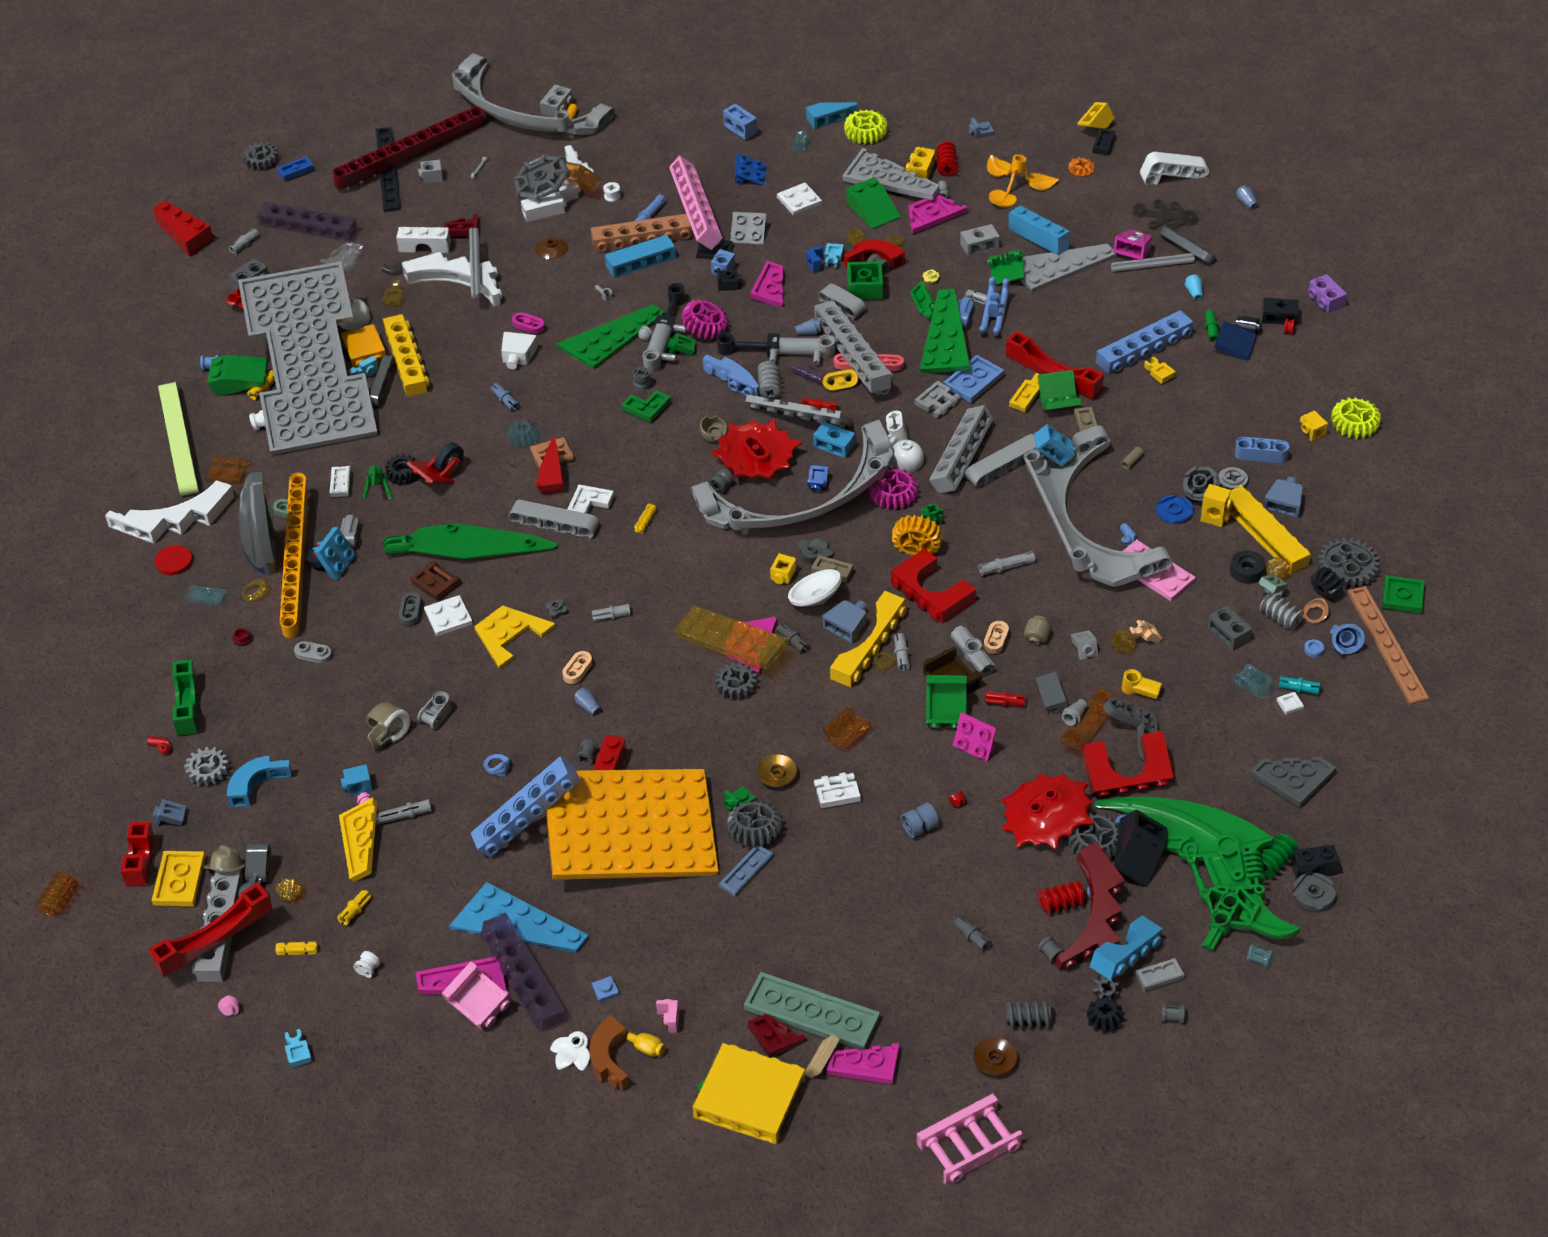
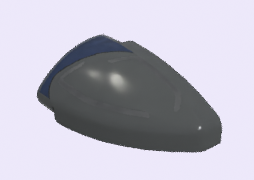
M254 472L247 476L240 495L238 519L240 541L244 555L250 565L264 575H272L277 571L278 540L273 524L274 517L263 472Z

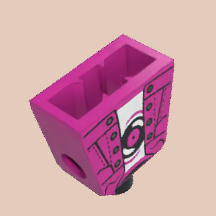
M1128 230L1116 235L1113 252L1143 260L1150 252L1152 235L1135 230Z

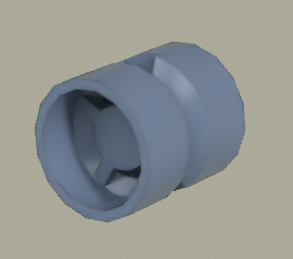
M928 802L916 807V811L911 809L901 815L902 825L911 838L923 834L924 830L930 831L939 826L937 813Z

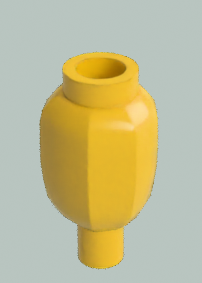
M631 1032L627 1035V1041L634 1043L635 1048L650 1057L662 1056L665 1051L666 1045L662 1043L660 1038L648 1033L636 1035Z

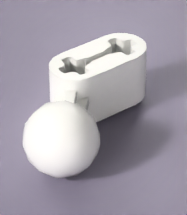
M890 412L886 416V423L889 432L888 438L892 447L894 443L900 440H908V435L901 412Z

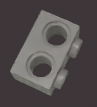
M554 85L540 102L541 114L554 117L556 111L566 110L573 103L572 90Z

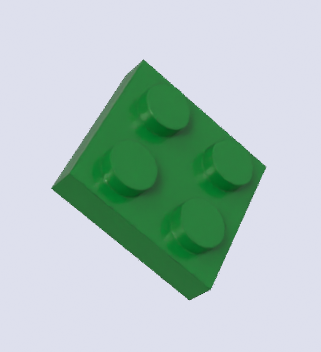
M1386 575L1382 608L1421 613L1424 580Z

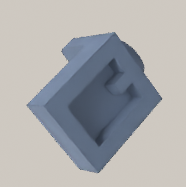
M971 118L968 128L970 134H973L976 139L994 135V130L989 121L977 124L975 118Z
M162 799L160 806H155L152 818H156L154 826H159L160 821L181 826L186 806Z

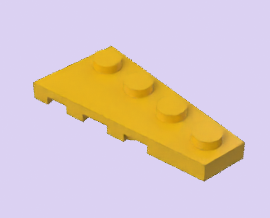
M373 797L339 815L349 878L353 882L372 873L377 800Z

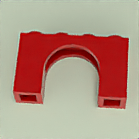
M924 548L893 568L890 581L892 586L896 589L899 588L906 598L914 600L921 610L925 609L933 620H938L943 624L976 601V589L964 579L941 592H931L922 588L919 582L937 570V558Z
M1163 731L1143 734L1140 737L1144 756V768L1139 775L1134 777L1121 776L1111 768L1104 741L1084 744L1081 751L1091 795L1097 794L1098 797H1105L1110 795L1109 792L1112 791L1122 794L1129 792V788L1136 787L1137 790H1145L1152 784H1156L1157 787L1168 785V782L1174 777Z

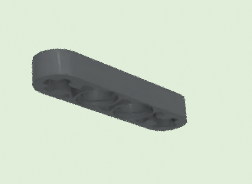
M1163 226L1160 234L1212 264L1216 255L1172 228Z
M383 356L370 392L372 407H380L384 397L383 392L388 385L387 380L391 377L395 365L394 356Z

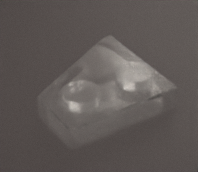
M346 242L339 249L331 252V257L326 260L324 258L321 259L320 265L341 261L343 270L351 271L363 250L362 245Z

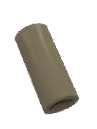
M1135 447L1120 462V465L1129 470L1144 455L1142 448Z

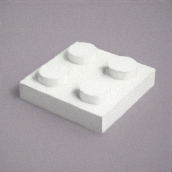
M806 183L777 193V198L792 215L822 204V200Z
M460 595L424 607V611L436 636L473 625Z

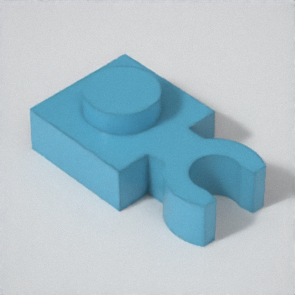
M827 243L824 254L825 267H828L830 263L834 264V268L838 267V261L842 259L844 245Z
M374 356L358 363L359 367L350 368L348 372L351 376L365 373L366 377L373 376L379 370L377 359Z
M297 1029V1036L295 1038H290L289 1033H285L288 1044L285 1046L290 1068L312 1062L306 1040L302 1041L303 1037L300 1029Z

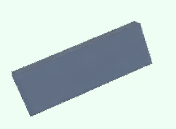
M758 844L755 845L719 883V887L736 897L774 857L773 853Z

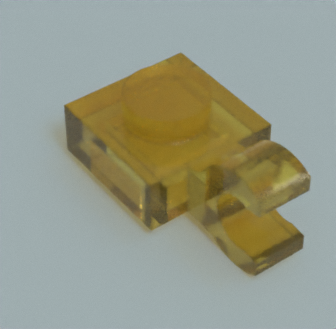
M393 280L391 289L386 288L382 299L383 305L400 306L404 295L402 287H399L400 280Z

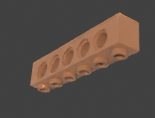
M687 214L591 228L594 252L622 249L667 235L671 241L694 238L693 229Z

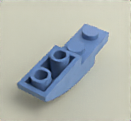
M707 354L703 357V370L706 373L716 375L723 381L727 380L728 387L732 391L743 393L746 397L747 394L759 396L757 382L741 365L727 357H724L722 360Z

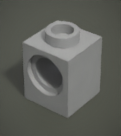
M440 160L420 162L421 169H418L419 179L423 178V184L443 181Z

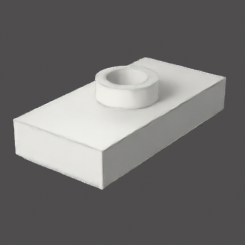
M350 466L332 467L330 497L349 496Z

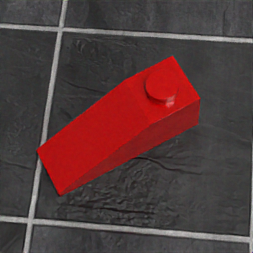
M553 437L550 441L539 468V478H536L537 489H541L542 495L564 492L556 437Z

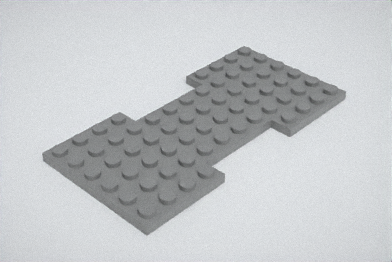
M342 262L238 280L249 340L267 337L277 390L259 393L271 455L378 435L365 373L347 376L337 324L354 321Z

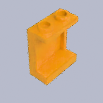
M374 324L340 333L343 347L348 353L352 368L359 367V362L372 356L377 359L378 365L381 364L386 353Z

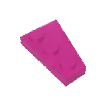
M766 261L750 293V298L782 307L783 266Z
M893 1043L892 1046L881 1048L880 1045L872 1046V1049L866 1050L855 1048L833 1051L829 1058L827 1075L893 1084L899 1043Z

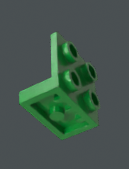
M1073 370L1038 375L1042 410L1081 405V398L1076 397Z

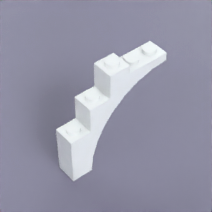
M571 145L565 146L566 166L570 171V176L566 178L559 189L560 191L550 194L538 202L532 199L521 201L522 213L526 222L565 213L566 201L579 198L578 193L581 186L593 184V169L589 168L587 162L582 163L581 160H578V154L576 151H573Z
M441 252L402 262L403 273L408 284L436 280L451 281L471 287L470 262L467 261L465 256L447 261V258H443ZM490 261L480 263L481 293L496 307L501 305L500 299H502L501 291L497 289L496 285L498 273L496 267H492Z

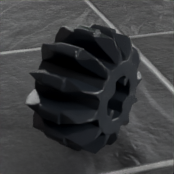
M1323 566L1310 577L1311 585L1314 586V589L1323 598L1332 599L1341 593L1343 589V582L1340 580V576H1337L1336 572H1333L1331 568Z
M1107 996L1104 1000L1097 997L1096 1002L1091 1001L1086 1012L1088 1024L1093 1025L1094 1031L1101 1028L1103 1034L1106 1032V1029L1113 1033L1114 1028L1119 1029L1124 1018L1121 1004H1117L1116 999L1109 1001Z

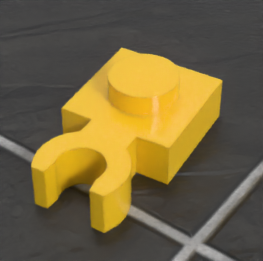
M1152 357L1151 363L1148 361L1144 363L1145 369L1149 370L1150 375L1161 384L1175 377L1176 371L1165 362L1159 364L1158 359Z

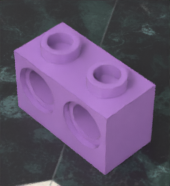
M1327 274L1310 281L1308 295L1318 302L1320 308H1324L1329 313L1346 305L1347 293Z

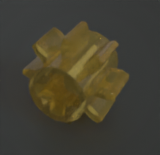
M1278 556L1268 561L1270 564L1266 567L1268 575L1274 574L1280 579L1288 577L1287 572L1290 571V566L1286 559L1280 560Z
M1118 629V632L1113 634L1111 645L1116 647V652L1129 653V650L1134 648L1135 637L1131 636V631Z
M282 878V883H276L275 893L280 894V899L296 900V895L302 894V885H298V879Z

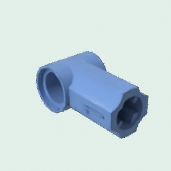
M963 297L958 303L963 328L967 329V323L969 324L970 314L973 309V302L970 298Z

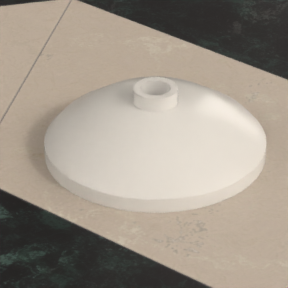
M833 569L812 573L801 579L791 588L788 599L791 604L799 607L823 604L838 590L842 577L837 570Z

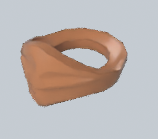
M1316 598L1308 602L1303 609V619L1311 624L1322 623L1329 615V607L1324 598ZM1319 608L1323 611L1321 618L1317 620L1307 617V612L1312 609Z

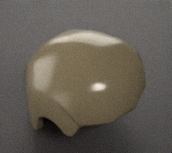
M716 415L714 417L705 416L700 421V433L706 441L718 442V438L726 436L727 425L724 420Z

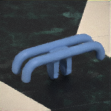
M990 277L979 333L981 335L986 334L989 318L994 317L997 319L993 335L998 337L1001 333L1009 293V279H1003L1000 296L995 292L996 279Z

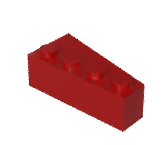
M164 200L153 208L156 223L171 236L172 240L189 257L214 240L209 224Z

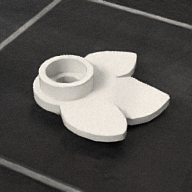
M573 1032L568 1037H560L553 1042L550 1050L557 1053L555 1060L557 1069L567 1068L573 1063L581 1071L586 1069L590 1061V1053L587 1050L588 1038L584 1033ZM580 1039L579 1044H573L574 1040Z

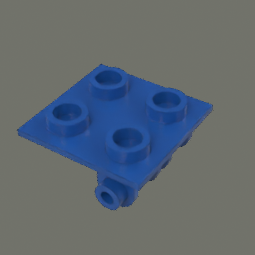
M737 153L734 174L736 175V184L741 185L746 179L759 185H765L767 164Z

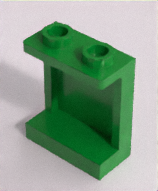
M927 675L926 723H930V727H942V723H950V727L957 728L961 712L966 714L967 676Z

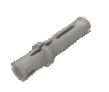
M1033 551L1004 559L996 558L994 561L979 564V572L981 576L995 572L1002 573L1006 569L1035 563V555Z
M429 799L413 804L409 802L405 806L376 813L375 826L407 817L411 819L414 818V815L432 812Z

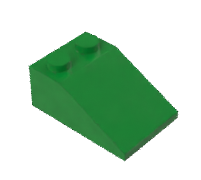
M875 177L846 188V203L872 230L901 218L885 188Z
M224 355L213 358L207 383L216 396H225L265 385L268 359L237 355Z

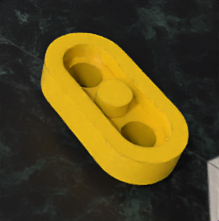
M851 369L832 372L823 377L822 384L825 389L830 391L848 388L857 383L858 375ZM847 375L851 377L850 382L845 380ZM829 379H833V385H829Z

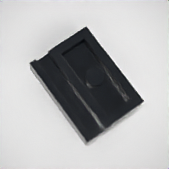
M721 240L712 250L699 242L696 258L713 259L719 249L732 252L733 241Z

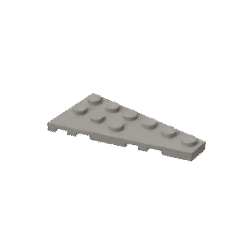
M864 148L861 149L842 176L844 182L854 184L875 177L887 191L933 200L939 192L938 184L926 178L920 179L916 177L915 173H908L905 171V168L887 159L882 160L878 158V155L875 153H867V150Z
M748 394L746 397V402L750 404L751 408L760 410L761 407H765L768 412L777 413V411L784 412L783 415L794 417V414H796V416L803 420L811 421V418H813L818 423L830 422L834 426L845 429V426L850 427L852 424V420L841 411L836 410L834 412L826 408L817 410L818 408L792 402L785 403L781 400L771 402L768 398Z

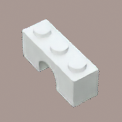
M399 227L397 233L399 252H416L418 244H427L430 246L432 253H449L451 244L449 228Z

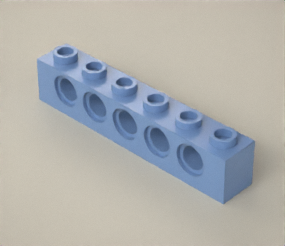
M1179 310L1098 350L1096 363L1108 374L1119 372L1123 367L1133 365L1137 360L1147 358L1151 353L1161 351L1164 347L1170 344L1173 345L1184 337H1189L1192 334L1193 321Z
M561 756L558 757L474 829L471 835L477 850L491 858L578 784L580 779L574 765Z

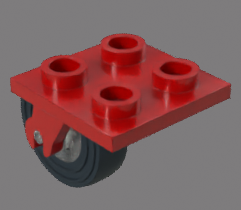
M451 442L443 446L430 462L408 461L407 465L412 468L415 474L424 477V481L431 485L452 484L455 481L450 476L460 465L464 456V450L457 443Z

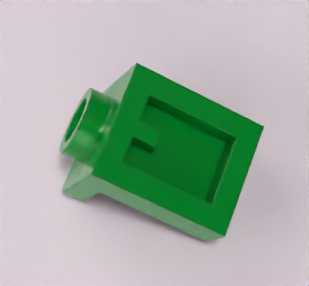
M675 333L673 339L670 338L667 344L669 354H674L675 350L692 356L695 349V339Z
M744 786L733 793L728 790L724 791L723 802L730 811L733 810V807H739V803L746 804L747 801L753 803L756 800Z

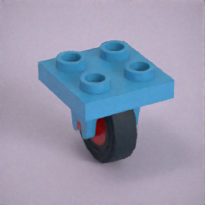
M333 527L323 541L318 542L309 550L307 561L313 568L324 567L331 579L338 580L354 559L356 553L339 527Z

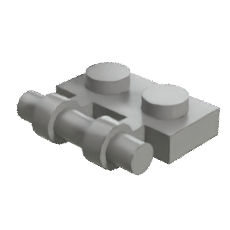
M936 381L915 399V405L928 413L932 409L936 410L933 412V416L938 418L941 415H945L951 406L954 407L961 397L957 393L952 396L951 388Z

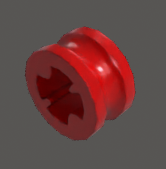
M1288 318L1285 319L1283 334L1288 332L1292 335L1295 319L1291 321Z

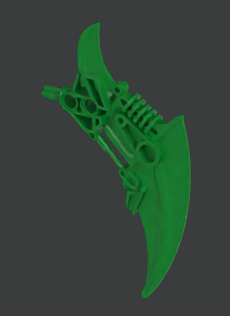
M1123 797L1095 801L1097 809L1115 810L1126 814L1137 809L1167 827L1164 850L1178 853L1181 860L1188 861L1189 866L1192 867L1201 900L1208 905L1211 914V923L1208 926L1210 931L1202 944V947L1206 948V950L1214 951L1220 938L1228 935L1233 928L1253 930L1275 939H1287L1300 933L1299 926L1279 919L1263 903L1262 898L1265 897L1266 893L1264 886L1260 884L1266 878L1262 864V855L1259 851L1266 846L1274 844V838L1255 825L1225 811L1183 800L1158 797ZM1197 861H1204L1214 886L1210 887L1209 890H1207L1204 880L1200 876ZM1214 901H1217L1218 903L1213 910L1212 904ZM1220 921H1226L1223 924H1218Z

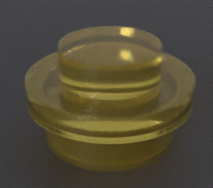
M852 229L847 235V240L855 244L863 241L864 235L861 230Z

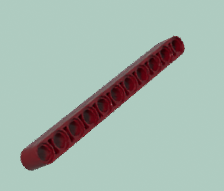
M472 107L336 167L333 170V185L338 189H344L393 165L396 166L482 126L484 123V111L480 107Z

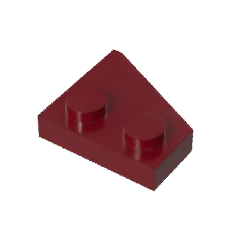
M473 214V218L465 220L462 217L457 220L444 222L443 228H449L451 238L456 236L469 237L470 228L476 227L478 229L479 215Z
M768 1014L748 1021L747 1027L769 1058L795 1048L806 1041V1037L803 1034L799 1036L789 1031V1026L776 1021L775 1018Z

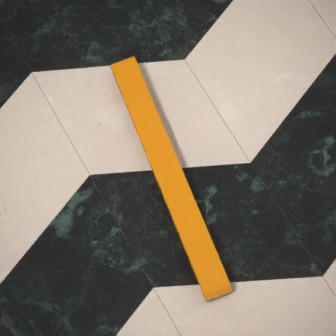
M294 473L289 479L280 625L282 633L286 638H294L300 632L309 492L306 477L302 473Z

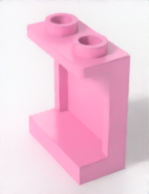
M472 961L442 992L444 999L481 1030L492 1026L499 1012L505 1011L511 1003L510 994L507 991H503L479 971Z

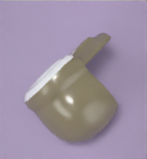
M391 702L379 703L372 708L366 717V721L372 729L367 738L374 751H379L387 743L399 741L408 732L410 727V717L407 711Z

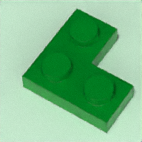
M656 390L645 401L631 394L621 404V409L651 423L671 402V396Z

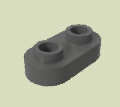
M407 593L401 599L399 619L401 624L405 626L414 625L419 619L421 600L418 594Z

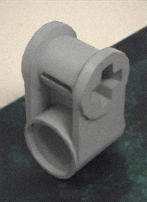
M443 691L435 693L427 704L420 709L417 721L419 723L424 722L436 730L452 710L449 695Z

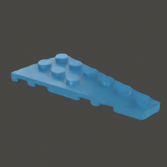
M487 882L449 925L451 930H462L472 934L478 933L519 943H531V945L547 946L552 947V949L577 953L589 939L588 934Z

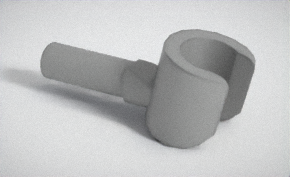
M599 285L595 286L602 294L603 300L607 299L606 295L612 298L611 289H602Z

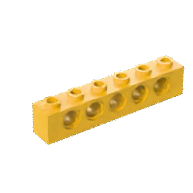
M403 314L383 318L384 330L406 396L411 397L427 393V386H429L428 377L424 376L426 374L423 364L420 365L422 363L420 354H416L418 352L416 342L412 343L414 337L412 331H409L410 325L408 320L405 321Z

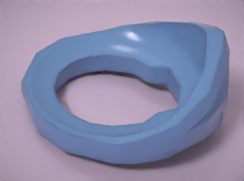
M494 754L488 756L484 760L483 765L487 773L503 777L508 774L510 759L502 754ZM494 759L503 761L494 768L488 766Z

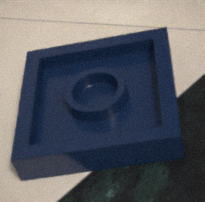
M1223 321L1214 348L1236 358L1247 360L1256 334Z

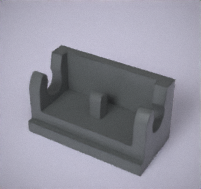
M1056 671L1036 677L1035 680L1046 711L1057 708L1050 711L1049 715L1063 713V710L1068 706Z

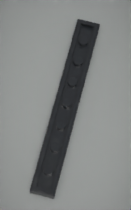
M392 127L376 128L377 149L393 143ZM393 165L380 172L384 212L400 210L396 166Z

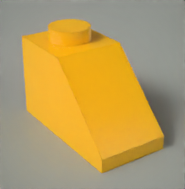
M1095 102L1077 124L1078 126L1106 129L1115 117L1108 103Z

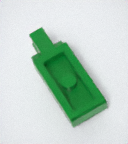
M921 281L910 294L920 314L931 319L935 301L926 283Z

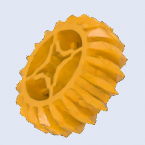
M916 514L913 517L910 515L901 517L895 523L892 530L894 547H898L899 552L904 551L906 554L915 555L925 548L933 555L942 544L943 535L940 526L936 525V521H930V517L927 519L923 518V515L921 517H917Z

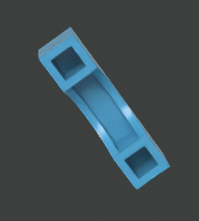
M1143 915L1130 924L1125 939L1128 944L1104 943L1094 951L1090 967L1110 981L1117 975L1121 976L1126 968L1134 966L1139 958H1144L1152 948L1156 949L1162 940L1160 936L1163 928Z

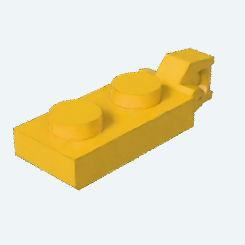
M1038 373L1031 380L1025 379L1010 400L1009 407L1022 412L1027 411L1040 393Z

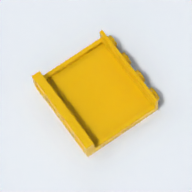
M723 1043L693 1105V1116L696 1119L777 1145L781 1126L800 1083L805 1081V1069L796 1064L781 1062L777 1058H769L755 1051L740 1049L736 1045Z

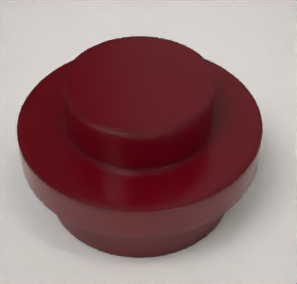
M246 628L236 629L232 636L234 644L239 646L248 644L252 639L251 633Z

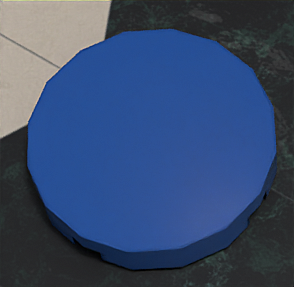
M1168 495L1158 501L1156 513L1162 521L1178 525L1191 519L1193 516V505L1185 497L1181 496L1180 498L1176 497V495Z

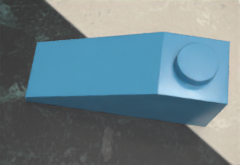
M840 102L811 105L806 107V119L815 130L846 120L849 114H854V111L858 112V104L856 102Z

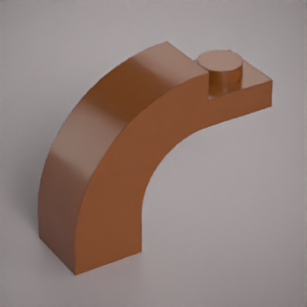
M610 1015L596 1028L590 1041L591 1064L595 1076L601 1083L608 1079L612 1087H618L624 1091L629 1087L628 1075L610 1059L613 1050L627 1039L626 1029Z

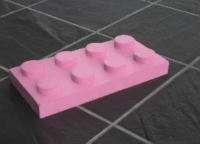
M1135 540L1123 551L1145 552V550H1151V548ZM1172 562L1171 567L1167 570L1138 580L1172 601L1195 582L1196 577Z

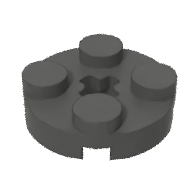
M1313 873V875L1308 876L1304 874L1298 877L1294 883L1293 900L1305 910L1320 913L1332 906L1336 890L1333 888L1334 884L1328 877L1319 873ZM1314 890H1317L1318 893L1317 895H1313L1309 891L1313 892Z

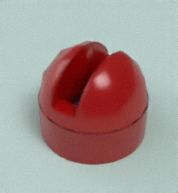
M963 791L948 797L950 804L955 808H959L960 805L964 806L966 801Z

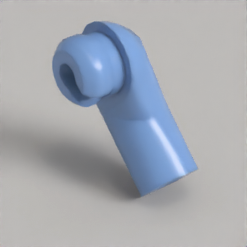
M1127 523L1122 524L1120 531L1124 534V538L1122 537L1121 541L1124 546H1129L1135 541L1136 533Z

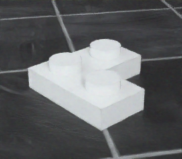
M578 485L568 510L588 513L590 506L608 509L614 497V491Z

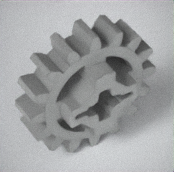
M205 747V751L198 749V753H191L192 758H187V764L184 765L187 778H190L192 783L197 781L198 786L202 783L208 786L209 782L216 784V779L223 780L222 774L227 775V769L229 768L227 755H224L222 750L217 752L216 747L212 748V750Z

